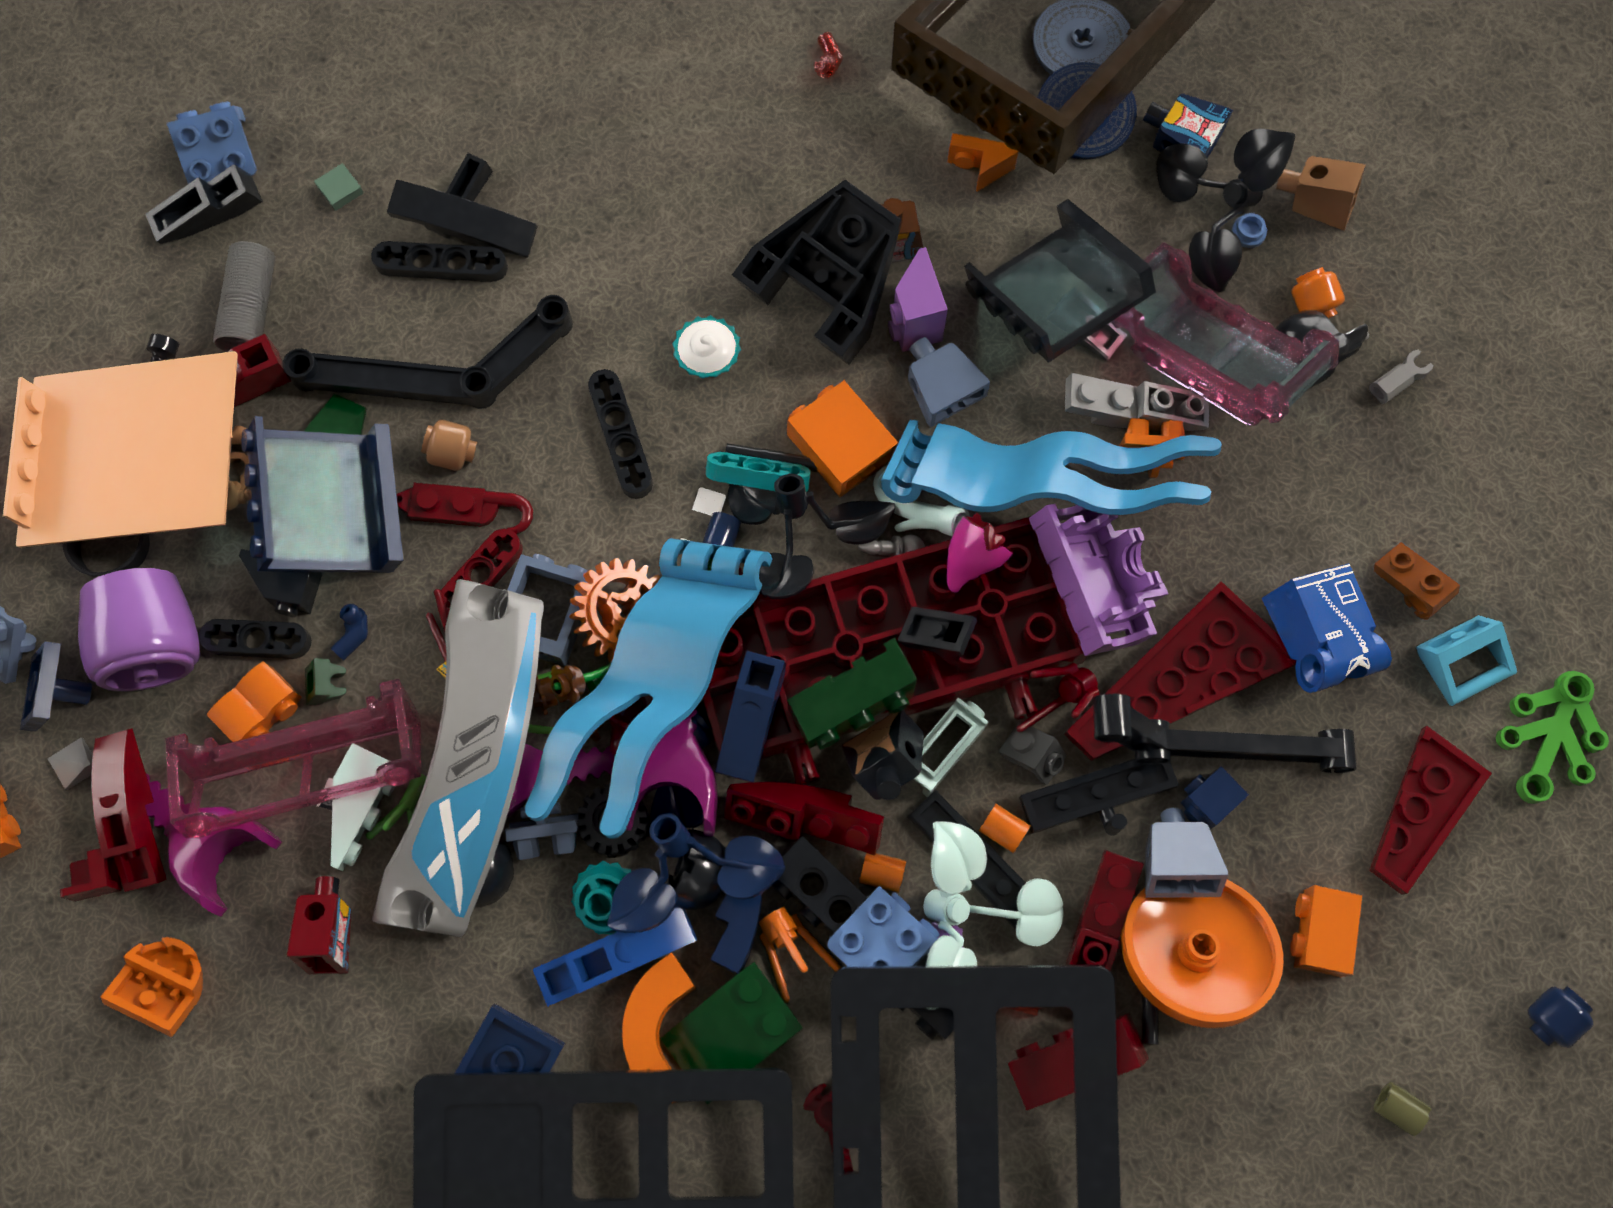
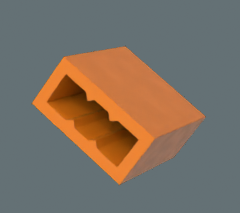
M845 380L835 387L830 385L824 388L818 394L815 401L808 406L801 405L797 407L787 420V436L804 456L812 460L819 474L839 497H842L890 462L898 445V441Z

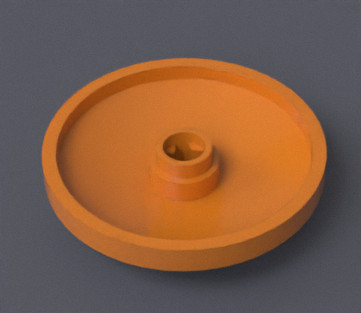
M1226 880L1221 897L1146 898L1144 888L1131 904L1121 931L1123 960L1136 987L1160 1011L1189 1025L1203 1028H1224L1242 1023L1257 1014L1267 1004L1281 980L1283 949L1275 924L1264 907L1250 893L1229 880Z

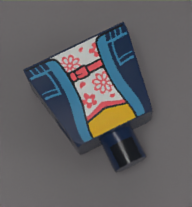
M1180 94L1170 110L1152 102L1143 121L1159 129L1153 143V147L1159 152L1174 144H1191L1202 150L1208 159L1224 132L1233 110L1193 96Z

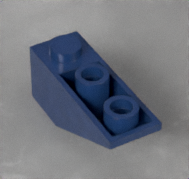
M746 651L733 696L716 773L754 783L786 673L784 660Z

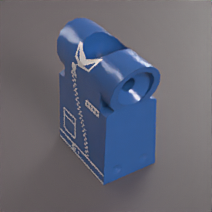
M1349 563L1291 579L1262 597L1264 605L1290 658L1296 660V678L1304 691L1313 693L1339 685L1345 678L1365 677L1384 671L1390 666L1392 660L1391 651L1387 643L1374 633L1375 622Z

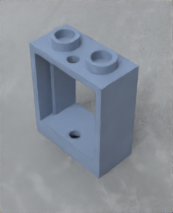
M521 554L507 590L522 594L530 572L575 586L579 582H586L583 574L588 570L573 564H569L567 568L555 565L552 559L540 554H534L533 557ZM576 590L573 597L582 595ZM570 604L557 641L540 636L538 659L564 667L567 665L578 635L574 634V630L581 625L580 620L570 619L569 615L579 611L578 606Z

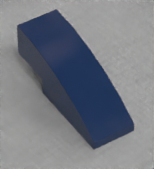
M762 893L746 900H738L726 895L715 915L718 920L728 926L711 957V961L736 975L743 971L753 947L759 925Z

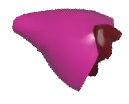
M977 512L972 517L962 516L954 530L948 547L947 585L951 592L954 593L959 592L961 587L969 580L976 579L979 575L1001 567L1013 554L1004 545L1005 537L1001 534H996L994 527L988 522H983L981 515Z

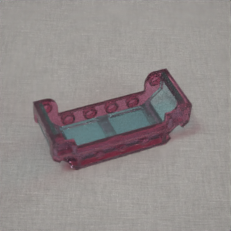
M1164 242L1144 259L1152 268L1156 293L1111 322L1115 329L1122 327L1134 338L1136 343L1130 349L1138 358L1247 426H1256L1263 419H1268L1270 423L1280 422L1289 413L1291 405L1323 374L1338 365L1339 340L1325 330L1312 329L1304 336L1303 343L1297 338L1283 334L1276 330L1269 322L1255 318L1239 305L1231 304L1217 296L1211 289H1205L1192 281L1190 257L1183 250L1175 249Z

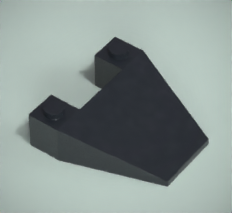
M843 180L756 243L738 265L732 276L742 287L767 305H769L786 280L790 278L833 309L814 336L822 346L850 365L871 337L902 220L850 182Z

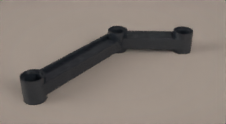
M559 295L545 296L539 301L533 313L475 366L468 368L311 353L303 348L289 351L283 359L282 367L293 384L299 390L305 392L321 390L471 405L474 408L484 409L491 406L496 401L497 396L559 338L569 334L572 330L573 321L568 304L564 298ZM552 315H561V317L556 320H548ZM309 367L306 372L299 374L303 368ZM485 384L482 390L472 391L475 386Z
M1103 694L1093 698L1094 739L1102 742H1118L1135 752V762L1140 764H1164L1171 761V756L1320 763V771L1325 773H1331V769H1334V773H1347L1357 770L1353 730L1328 729L1318 732V737L1169 729L1168 721L1149 719L1131 707V698L1128 695Z

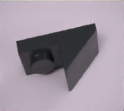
M911 607L898 641L907 648L935 652L948 664L954 665L964 654L977 619L969 615Z

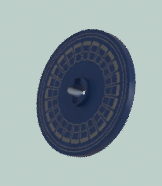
M1078 62L1058 69L1044 82L1037 98L1054 109L1059 110L1101 64ZM1132 91L1071 157L1078 159L1104 157L1118 150L1127 141L1134 128L1137 115L1136 101Z

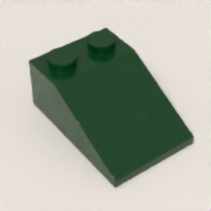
M753 962L718 989L660 1039L682 1070L747 1069L758 1066L800 1033L803 1027L757 964ZM705 1101V1103H706L707 1105L712 1102V1101Z

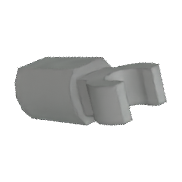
M1419 349L1409 353L1402 364L1396 365L1370 384V392L1381 404L1387 403L1413 384L1414 380L1423 379L1432 370L1433 365L1431 363L1424 368H1419L1414 364V360L1421 353Z

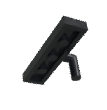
M1135 759L1022 794L1019 799L1027 822L1031 825L1030 830L1032 834L1099 813L1106 833L1115 836L1126 827L1127 818L1123 814H1115L1113 808L1175 789L1179 786L1170 762L1164 764H1140L1135 762Z

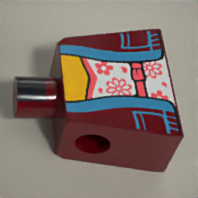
M317 877L314 895H301L296 900L287 957L309 975L348 974L351 908L338 895L340 879L336 877Z

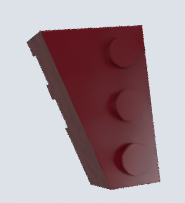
M1130 1013L1116 1018L1117 1076L1142 1067L1149 1059ZM1073 1027L1052 1035L1055 1043L1043 1048L1039 1047L1038 1042H1034L1015 1050L1018 1058L1007 1063L1026 1111L1074 1093Z

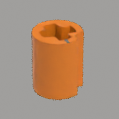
M995 804L979 832L1014 853L1031 825L998 804Z
M866 853L859 883L876 888L880 886L884 890L899 893L906 860L878 853L875 855Z

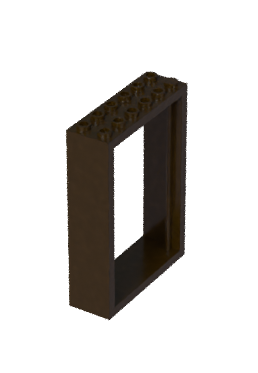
M916 0L895 20L891 70L900 78L907 79L922 89L928 96L934 97L947 105L953 112L969 119L981 130L989 132L1000 139L1009 148L1017 150L1031 159L1038 167L1055 174L1216 0H1162L1135 30L1130 28L1127 31L1128 37L1059 110L1054 109L936 34L969 0Z

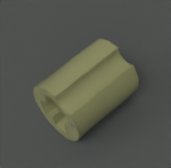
M1389 1082L1383 1087L1373 1107L1374 1112L1411 1136H1416L1423 1130L1429 1120L1428 1115L1432 1110L1429 1105L1393 1082Z

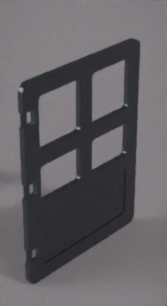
M779 1068L440 1073L425 1075L417 1082L414 1088L413 1208H794L791 1078L786 1071ZM677 1101H759L763 1106V1193L758 1196H672L669 1191V1104ZM632 1102L638 1107L639 1194L634 1198L580 1199L576 1197L573 1191L574 1105L578 1103Z

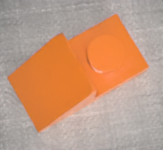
M952 133L947 163L955 164L961 169L979 168L977 192L1014 170L1019 152L1009 148L1004 142Z

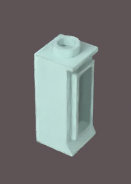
M957 698L955 703L923 740L922 756L956 716L971 727L934 772L922 763L921 772L914 780L923 787L922 793L926 797L931 795L984 731L988 723L983 718L985 716L983 710L969 700L965 703L960 698Z

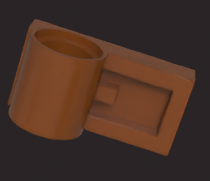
M1402 542L1374 564V571L1404 594L1405 604L1409 608L1413 606L1416 610L1414 614L1421 619L1428 620L1459 593L1460 584Z

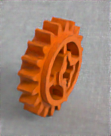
M619 558L610 561L609 567L605 562L597 564L595 566L596 572L589 570L583 574L586 582H579L574 586L582 596L573 597L569 601L574 606L579 607V611L569 615L570 619L581 621V625L574 630V634H581L583 632L587 634L582 645L586 647L595 643L594 656L596 657L603 655L608 650L609 662L613 660L618 641L617 635L621 631L631 609L640 597L655 586L660 578L659 575L647 578V565L635 571L633 559L626 561L623 567ZM610 582L626 584L624 590L619 593L611 592L608 594L602 590ZM596 610L599 611L600 615L602 616L603 625H601L598 619ZM622 612V613L625 614L626 616L621 617V616H620V613Z

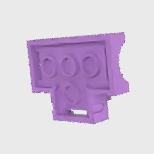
M1056 504L1046 505L1032 515L1029 520L1037 534L1038 543L1045 560L1051 568L1052 577L1061 599L1063 598L1067 614L1075 633L1079 637L1084 655L1088 656L1135 646L1156 635L1157 631L1148 611L1156 607L1154 602L1168 595V592L1158 571L1146 573L1143 568L1141 545L1144 541V535L1141 528L1114 531L1111 522L1118 518V515L1096 513L1079 505L1065 509H1057ZM1125 631L1127 635L1117 639H1111L1110 636H1107V634Z

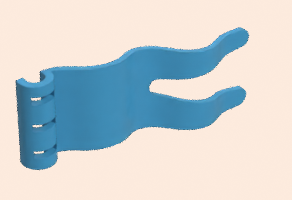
M909 420L883 474L881 487L887 497L899 503L915 501L920 496L921 491L924 490L940 496L955 506L976 512H997L1037 498H1058L1096 513L1127 515L1140 513L1168 503L1203 505L1210 501L1211 490L1203 485L1186 482H1166L1140 490L1114 489L1103 486L1065 466L1069 463H1075L1111 474L1139 473L1156 468L1180 457L1216 456L1221 452L1222 443L1213 437L1187 435L1150 447L1127 448L1113 445L1087 433L1062 431L1044 435L1025 444L1003 446L986 442L964 429L940 423L937 424L933 435L927 436L919 431L917 420Z
M673 538L665 542L659 559L662 577L631 609L621 629L613 660L605 677L589 695L575 703L560 717L547 738L537 779L525 806V813L530 819L541 821L549 815L567 784L579 751L591 734L603 722L625 710L639 698L649 695L653 697L652 702L634 718L620 740L613 763L609 797L600 823V830L607 838H617L625 832L638 798L642 775L652 751L663 736L687 718L702 700L709 687L720 648L728 631L737 618L754 603L762 588L759 580V570L761 566L770 567L772 556L769 552ZM679 554H682L681 566H677ZM709 558L713 559L711 571L708 570ZM740 563H744L743 576L739 575Z

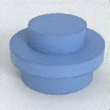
M1248 213L1237 218L1231 229L1240 239L1241 245L1246 248L1259 246L1267 235L1264 219L1254 213Z

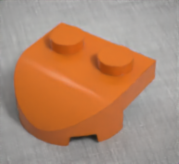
M162 937L161 942L145 946L140 943L129 950L124 956L126 965L100 998L104 1005L173 1037L200 999L203 988V973L197 954L191 946L179 939Z

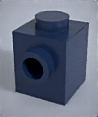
M1220 766L1206 779L1200 774L1187 785L1184 790L1188 796L1181 804L1186 808L1184 814L1190 822H1203L1208 825L1209 829H1212L1249 794Z

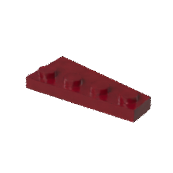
M1423 727L1369 871L1401 895L1408 894L1492 773L1430 727Z

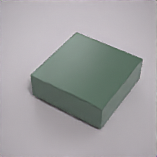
M343 163L314 181L317 188L335 211L364 193L361 186Z

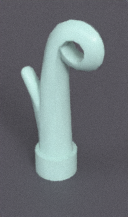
M887 466L882 467L874 477L873 487L877 499L883 502L895 503L894 513L908 519L895 525L894 528L897 532L911 529H933L952 536L962 516L970 517L966 509L954 505L940 506L919 501L899 503L891 500L886 496L881 487V479Z

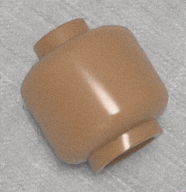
M438 420L434 426H427L421 453L426 454L427 462L430 465L459 471L463 468L465 461L472 463L477 442L471 440V430L469 427L446 420Z

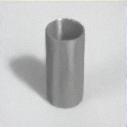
M240 241L229 246L213 343L225 352L263 335L275 255L270 249L261 244Z

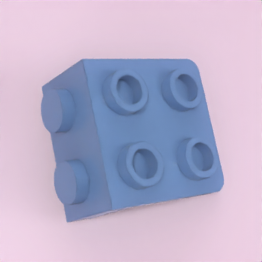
M222 102L209 106L210 112L199 115L196 110L176 115V121L167 123L188 184L198 177L209 182L233 164L251 175L256 173L257 168L241 122L246 121L241 107L231 106L230 102Z
M878 886L828 940V948L847 967L916 966L926 954H929L932 945L938 939L940 933L924 918L920 921L915 919L909 913L911 907L897 893L893 892L890 896Z

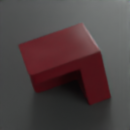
M101 848L87 851V859L72 862L70 864L72 886L60 889V897L72 901H80L122 891L121 879L114 856L103 859Z

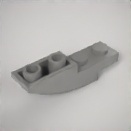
M1071 373L1066 378L1065 412L1090 416L1092 424L1117 428H1127L1131 418H1143L1149 421V430L1161 431L1162 423L1168 420L1182 421L1184 431L1206 430L1209 427V394L1147 381L1142 382L1139 386H1133Z

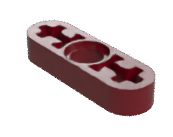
M505 528L494 531L441 589L448 613L451 605L448 599L453 595L458 579L472 581L471 573L473 569L483 565L490 568V576L481 584L494 587L520 558L523 547L514 531ZM511 540L512 551L508 553L503 550L499 553L500 549L497 544L500 541L507 543ZM488 553L491 555L492 558H494L499 553V555L496 557V560L500 564L498 567H495L494 563L489 558L485 557Z

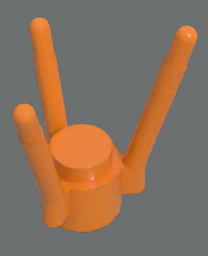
M785 907L773 911L758 923L764 932L759 938L766 948L778 989L785 1003L790 1001V997L774 944L778 949L786 947L800 971L803 973L807 972L808 967L793 942L798 938L795 931L835 972L842 968L802 925L796 914L790 916Z

